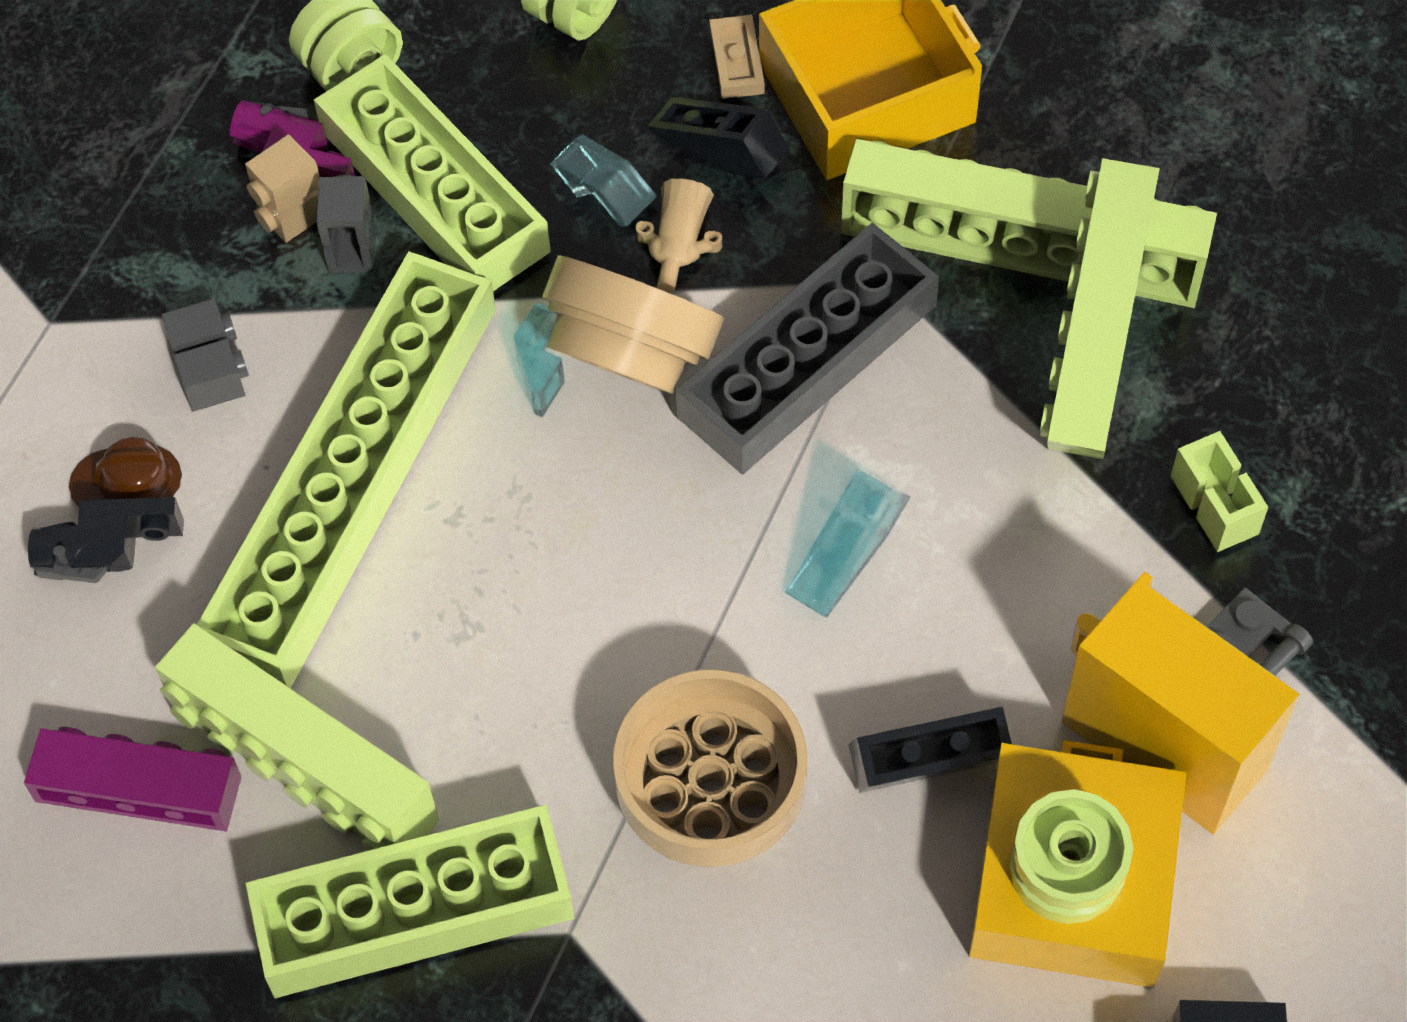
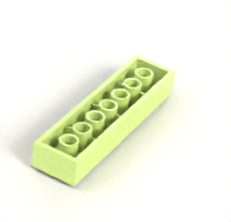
M856 139L843 182L841 234L855 237L873 222L902 247L1069 282L1072 263L1082 265L1084 255L1076 253V242L1081 217L1091 218L1093 208L1085 207L1087 186L1069 183L1060 178H1045L1022 173L1012 168L1001 169L978 164L968 159L958 160L933 155L925 150L914 151L890 146L881 141L870 142ZM1154 198L1135 296L1195 308L1217 213L1203 210L1197 206H1181L1158 201Z

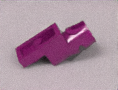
M242 100L237 105L230 126V136L235 137L233 145L244 147L260 154L289 134L316 161L320 177L355 176L351 158L344 157L342 154L334 151L325 152L327 139L323 123L308 118L307 111L304 108L273 106L270 103L249 102Z

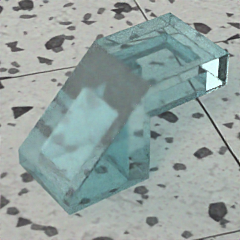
M583 134L578 135L550 163L577 197L593 193L620 227L629 225L657 197L630 162Z
M536 302L514 335L517 362L534 414L543 418L564 385L565 379L562 358L544 351L554 326L553 312L547 310V306Z

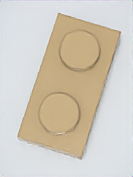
M752 15L709 20L721 99L765 94V83Z

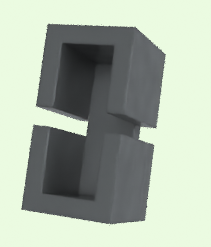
M338 175L335 177H319L317 227L322 246H324V255L329 273L374 272L376 225L365 176Z
M215 298L162 314L192 412L246 396L241 378L248 377L249 374L242 351L232 352L229 342L237 340L235 329L229 313L220 316Z

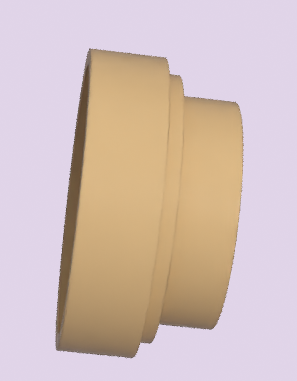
M557 255L542 295L543 299L550 302L547 310L558 315L546 345L547 348L670 394L675 392L685 363L697 366L699 358L709 360L724 321V317L678 296L609 270L561 255Z
M698 670L668 678L648 690L636 701L624 717L618 730L613 751V768L619 805L628 824L641 840L656 852L677 862L701 867H720L754 858L772 847L785 835L797 818L803 804L807 784V747L799 721L791 708L776 692L765 684L743 674L724 670ZM711 734H720L727 739L720 745H709L703 741L705 737ZM667 754H675L682 758L678 764L666 766L658 762L662 756ZM753 759H760L768 764L761 771L749 770L744 765ZM710 779L718 780L724 785L721 789L714 792H708L699 787L702 782ZM662 800H672L678 804L675 810L667 813L659 812L654 808ZM756 805L763 808L766 812L760 817L749 818L740 811L746 806ZM703 826H713L720 831L716 837L711 839H703L695 834Z

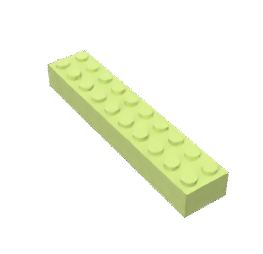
M408 251L197 623V626L290 689L496 311L491 280Z

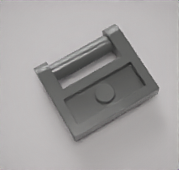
M1246 587L1207 626V628L1248 657L1270 636L1274 637L1280 644L1259 664L1274 676L1296 654L1303 655L1313 645V639L1308 631L1300 625L1288 622Z

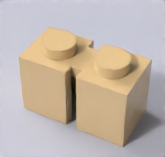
M288 134L245 164L250 183L247 184V189L257 205V209L254 210L255 217L267 232L270 233L274 230L286 243L317 222L320 177L316 161Z

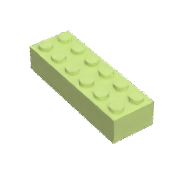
M386 54L314 99L318 120L323 123L326 137L345 157L351 158L352 165L362 176H365V179L444 264L491 280L493 291H495L551 252L547 221Z
M1102 158L1100 172L1090 171L1085 196V207L1093 209L1091 218L1081 217L1076 242V253L1084 255L1082 265L1072 263L1067 298L1075 301L1073 311L1063 310L1058 335V344L1066 346L1064 358L1054 357L1049 381V390L1057 391L1054 405L1045 403L1040 427V436L1048 437L1047 444L1050 450L1098 459L1104 458L1160 168Z
M193 623L155 666V670L163 685L160 691L170 701L172 707L169 711L180 723L190 729L198 725L209 733L207 738L219 750L228 755L233 751L247 759L245 764L254 774L265 781L273 777L285 785L283 790L293 801L305 808L311 803L324 812L322 815L323 819L336 831L346 834L350 830L363 839L361 844L367 851L427 836L439 822L428 781Z
M547 804L245 883L264 976L274 998L575 919L571 895Z

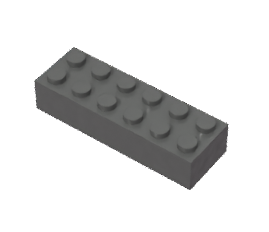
M872 222L676 389L677 418L739 473L745 474L936 307L939 276Z

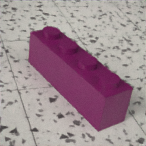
M59 727L57 731L40 728L24 785L34 801L38 803L227 832L242 777L234 758L217 749L206 748L200 753L182 750L178 745L165 741H156L153 745L135 743L132 739L119 734H108L105 738L88 736L76 728Z

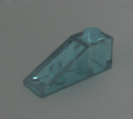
M857 468L785 593L827 618L888 537L911 496L874 474Z

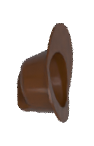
M128 437L118 440L107 449L91 453L80 461L71 474L69 490L72 500L78 507L80 506V500L173 497L180 488L182 472L179 462L171 452L156 446L144 438Z

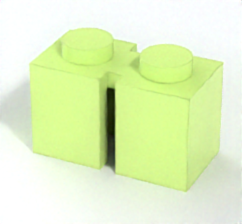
M1220 431L1178 448L1171 473L1172 480L1190 509L1193 510L1199 507L1196 519L1217 552L1259 535L1268 510L1267 504L1248 474L1239 475L1241 463Z

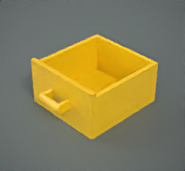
M794 0L759 13V55L762 71L826 181L847 172L856 139L870 142L881 141L890 146L909 149L976 123L982 65L974 53L980 49V43L955 5L945 7L941 0Z
M1144 571L1102 620H1099L1090 613H1083L1077 618L1071 644V651L1077 657L1061 722L1090 744L1123 749L1122 762L1187 772L1182 812L1214 835L1269 769L1300 693L1151 588L1153 577Z
M1062 740L1061 752L1001 743L993 785L969 957L1154 988L1166 961L1187 772L1122 762L1123 749ZM1076 789L1097 794L1117 808L1129 826L1133 853L1122 891L1109 910L1090 921L1064 924L1044 919L1024 904L1013 887L1009 865L1019 821L1030 806L1052 792ZM1071 855L1064 856L1069 860H1077L1075 857Z

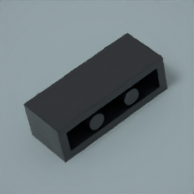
M1002 706L857 737L848 745L859 793L997 764L1001 743L1012 744Z

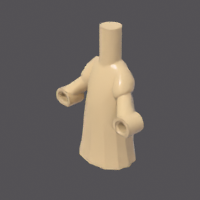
M670 179L663 182L661 187L662 200L658 235L654 233V226L651 222L640 221L636 224L638 241L646 243L649 246L650 255L662 264L657 289L668 293L674 292L680 267L695 262L700 257V254L708 252L717 253L722 249V235L720 232L708 231L705 233L703 240L696 241L706 211L714 196L711 188L703 183L687 179Z

